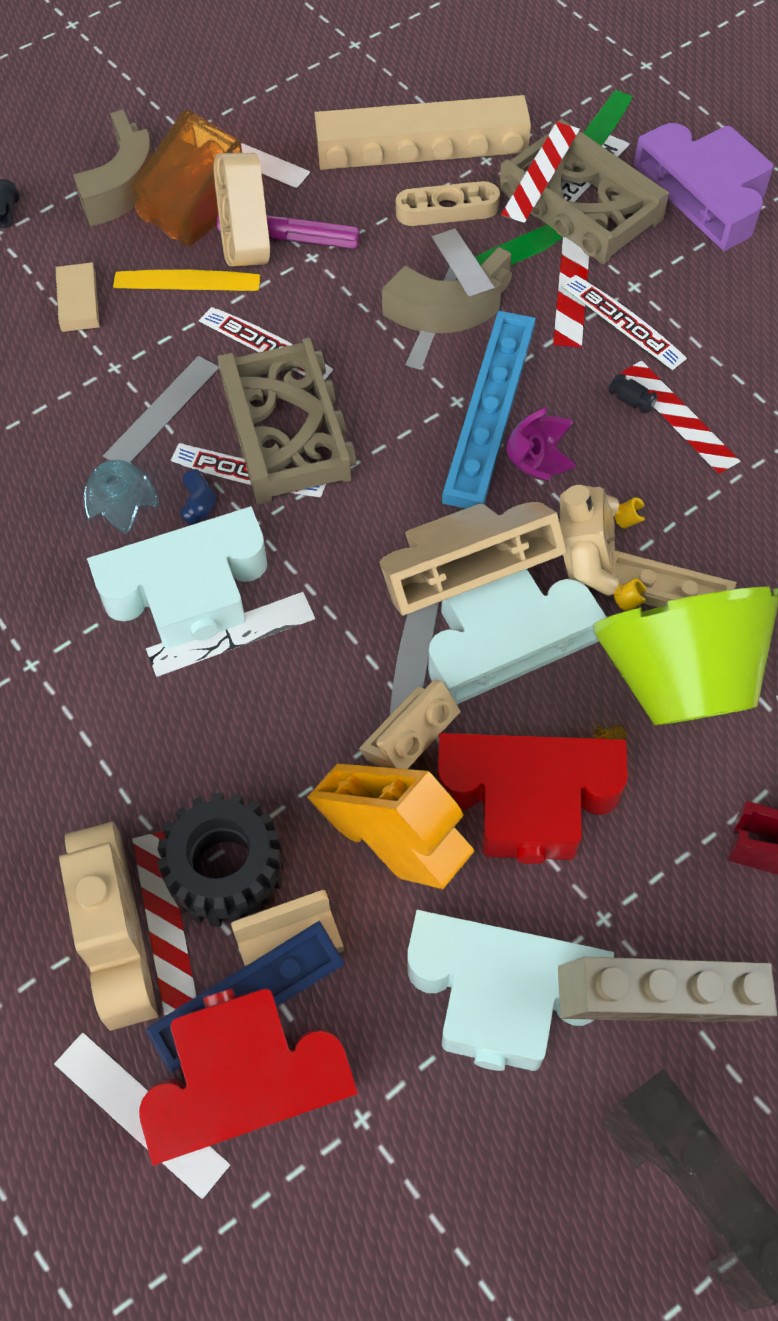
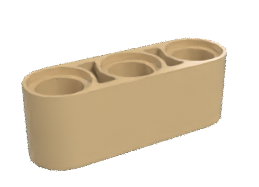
M217 153L214 159V180L226 263L228 266L266 265L270 257V242L259 158L256 153Z

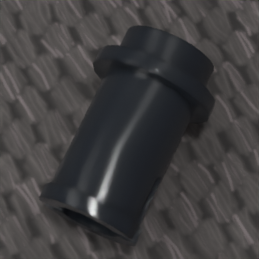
M0 179V228L12 226L14 222V205L19 200V191L15 184L7 179Z

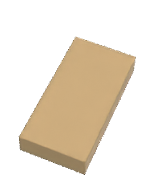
M93 262L56 267L58 319L61 331L66 332L100 327L96 272Z

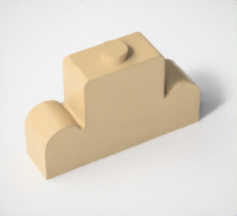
M540 502L524 503L508 509L502 515L496 514L484 504H477L406 531L405 534L410 548H403L386 555L381 559L380 566L392 603L403 616L564 555L567 551L557 512Z
M113 821L66 833L65 846L67 854L60 855L59 861L75 948L90 969L91 988L98 1015L110 1031L157 1018L159 1015L122 836Z

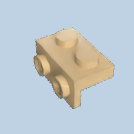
M435 679L426 689L418 686L359 749L367 761L380 767L408 769L461 711L445 684Z

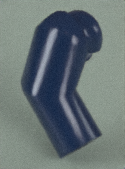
M198 469L188 471L182 479L190 495L186 500L187 505L181 508L180 515L189 525L197 524L201 519H206L216 504L215 492Z

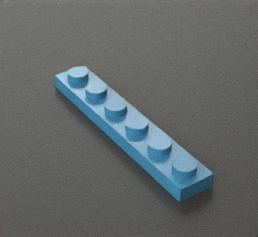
M498 311L444 487L442 504L465 509L477 504H485L534 332L536 320L534 317Z

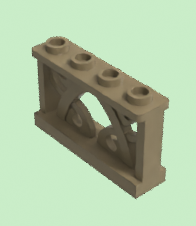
M563 119L557 121L566 125H570ZM579 131L531 214L548 224L559 235L568 238L582 248L585 254L592 256L601 264H605L610 260V256L650 225L655 227L664 220L669 192ZM550 132L512 160L507 159L501 163L500 190L508 198L511 199ZM561 179L573 183H591L598 188L597 198L599 203L566 201L561 189ZM634 213L631 217L625 220L623 215ZM609 218H612L617 224V227L611 232L607 230Z
M310 337L302 339V343L236 358H234L233 353L217 356L223 388L257 505L272 502V496L340 480L343 483L351 481L350 466L356 465L355 451L351 441L344 442L342 434H346L343 414L341 410L334 411L332 404L336 403L333 384L331 380L324 381L322 374H326L323 354L321 350L314 351ZM300 367L306 372L305 377L301 380L292 378L294 375L293 370L285 375L284 382L277 380L280 371ZM267 374H268V378L258 377V376H262V375H267ZM312 388L315 397L307 391H309ZM263 395L268 396L266 403L261 407H254L250 404L253 400H260L263 403ZM276 398L290 402L309 414L306 422L292 440L278 429L267 426L254 427V424L266 419L272 413L276 405ZM323 423L327 434L319 433ZM273 439L283 447L279 449L276 442L272 448H265L262 445L265 441ZM321 446L327 447L332 453L329 460L312 464L306 462L300 456L305 451L310 458L321 459L320 454L315 451ZM292 462L296 466L295 468L279 471Z

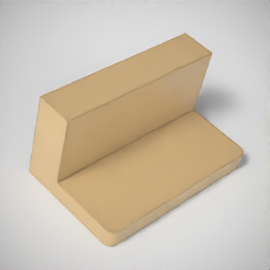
M326 890L306 895L231 923L245 966L319 920L338 952H344V947L330 910Z

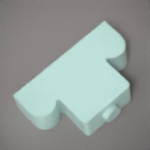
M251 506L87 558L96 588L107 614L114 620L130 621L139 617L145 607H150L165 648H172L193 640H207L215 636L217 632L243 624L245 616L234 578L244 582L253 581L261 577L267 568L263 534Z
M524 569L442 601L441 613L450 629L441 631L431 640L428 672L432 681L436 679L445 684L457 705L599 642L594 634L593 624L607 617L583 583L571 579L560 580L553 584L548 591V595L544 596L528 570Z
M417 910L408 947V976L411 983L418 990L425 993H438L445 990L446 987L452 988L442 1035V1047L445 1051L474 1057V1064L490 1070L502 1071L505 1069V1065L536 1071L540 1068L546 1054L553 1010L561 1018L558 966L581 957L614 958V952ZM562 1019L564 1022L575 1026H583L593 1021L589 1019Z

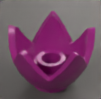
M546 407L532 412L517 424L508 439L507 453L510 460L523 473L534 479L550 482L551 475L561 474L576 467V464L556 447L574 421L557 416H543L547 414Z

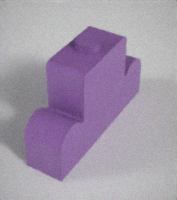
M677 123L662 125L640 136L633 165L643 175L669 192L668 199L723 251L740 244L753 235L763 204L762 197L765 196L774 167L771 161L731 126H724L696 141H692L690 130Z

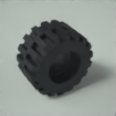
M212 793V801L203 802L202 796L193 799L194 807L188 811L183 806L175 812L178 821L176 823L167 821L163 828L166 839H159L157 847L161 857L157 859L159 871L177 907L183 913L188 910L191 918L199 923H202L206 917L211 926L221 927L223 919H229L232 923L241 919L240 916L249 913V915L259 913L258 905L261 902L269 906L275 899L273 888L280 889L283 881L281 870H284V858L277 830H275L273 820L268 813L262 815L260 805L254 801L245 806L243 796L232 794L230 801L224 800L223 793ZM233 842L249 850V855L244 865L230 876L214 879L204 877L195 871L200 856L215 844Z

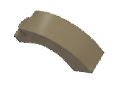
M124 110L110 113L116 142L119 147L117 155L101 167L73 174L80 202L90 227L114 220L131 211L143 201L154 183L155 162L147 129L138 131L136 123L129 124Z
M498 247L481 265V268L495 288L472 296L467 295L459 280L439 281L430 279L404 266L382 288L383 316L409 329L429 333H453L478 326L493 317L500 310L501 292L507 288L512 277V272L510 271L511 253Z

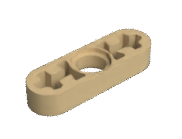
M486 181L406 189L396 197V218L400 223L407 226L490 218L499 210L500 190L495 184ZM444 200H451L456 205L453 207H443L439 203Z

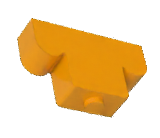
M336 764L307 796L340 833L357 843L363 839L388 868L402 880L444 889L474 853L471 845L455 828L456 824L463 817L460 807L429 771Z

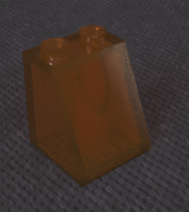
M189 109L183 111L131 186L135 200L134 207L139 217L145 222H151L162 229L170 238L177 239L188 247L192 246L217 225V215L219 212L214 180L215 156L217 153H242L241 141Z

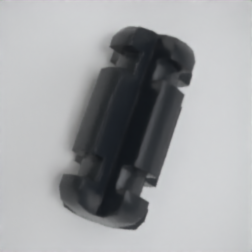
M625 374L616 375L609 386V393L611 395L614 393L618 394V399L635 409L637 406L640 407V412L644 414L653 409L658 399L655 392L649 394V389L631 378L629 381L626 380Z

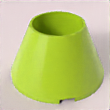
M751 587L696 595L667 601V606L643 612L641 608L629 610L601 619L593 624L595 636L655 726L728 714L758 707L778 609V588L773 589L772 592L770 587Z

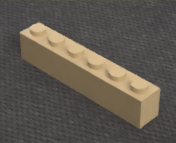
M525 95L315 112L320 170L522 153L529 148L531 129Z

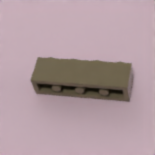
M581 957L558 966L561 1019L746 1023L777 1016L771 963Z

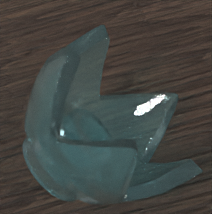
M110 460L100 464L89 475L85 484L83 502L87 520L102 513L113 526L125 534L129 532L140 505L159 506L155 489L145 472L127 461Z

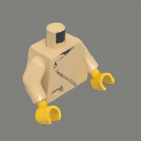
M583 485L571 486L560 495L559 521L567 551L563 557L568 577L606 596L614 594L615 601L622 610H632L646 602V599L640 595L646 591V587L638 578H634L621 585L619 578L615 576V522L613 517H615L616 522L622 528H628L640 523L645 518L639 516L636 511L643 508L644 503L640 498L635 497L619 504L617 498L606 495L604 488Z

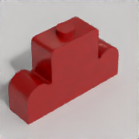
M439 733L437 781L454 799L461 810L471 808L478 801L483 803L482 851L487 857L517 858V861L523 864H540L545 862L546 859H574L582 838L581 807L592 814H608L618 806L626 787L628 777L626 740Z
M233 988L204 997L205 1008L179 1016L171 1022V1031L186 1084L176 1079H166L153 1085L142 1098L139 1107V1118L151 1163L154 1166L357 1095L358 1092L345 1050L334 1034L324 1029H312L302 1034L296 1041L295 1047L290 1048L272 991L268 988H263L235 998Z

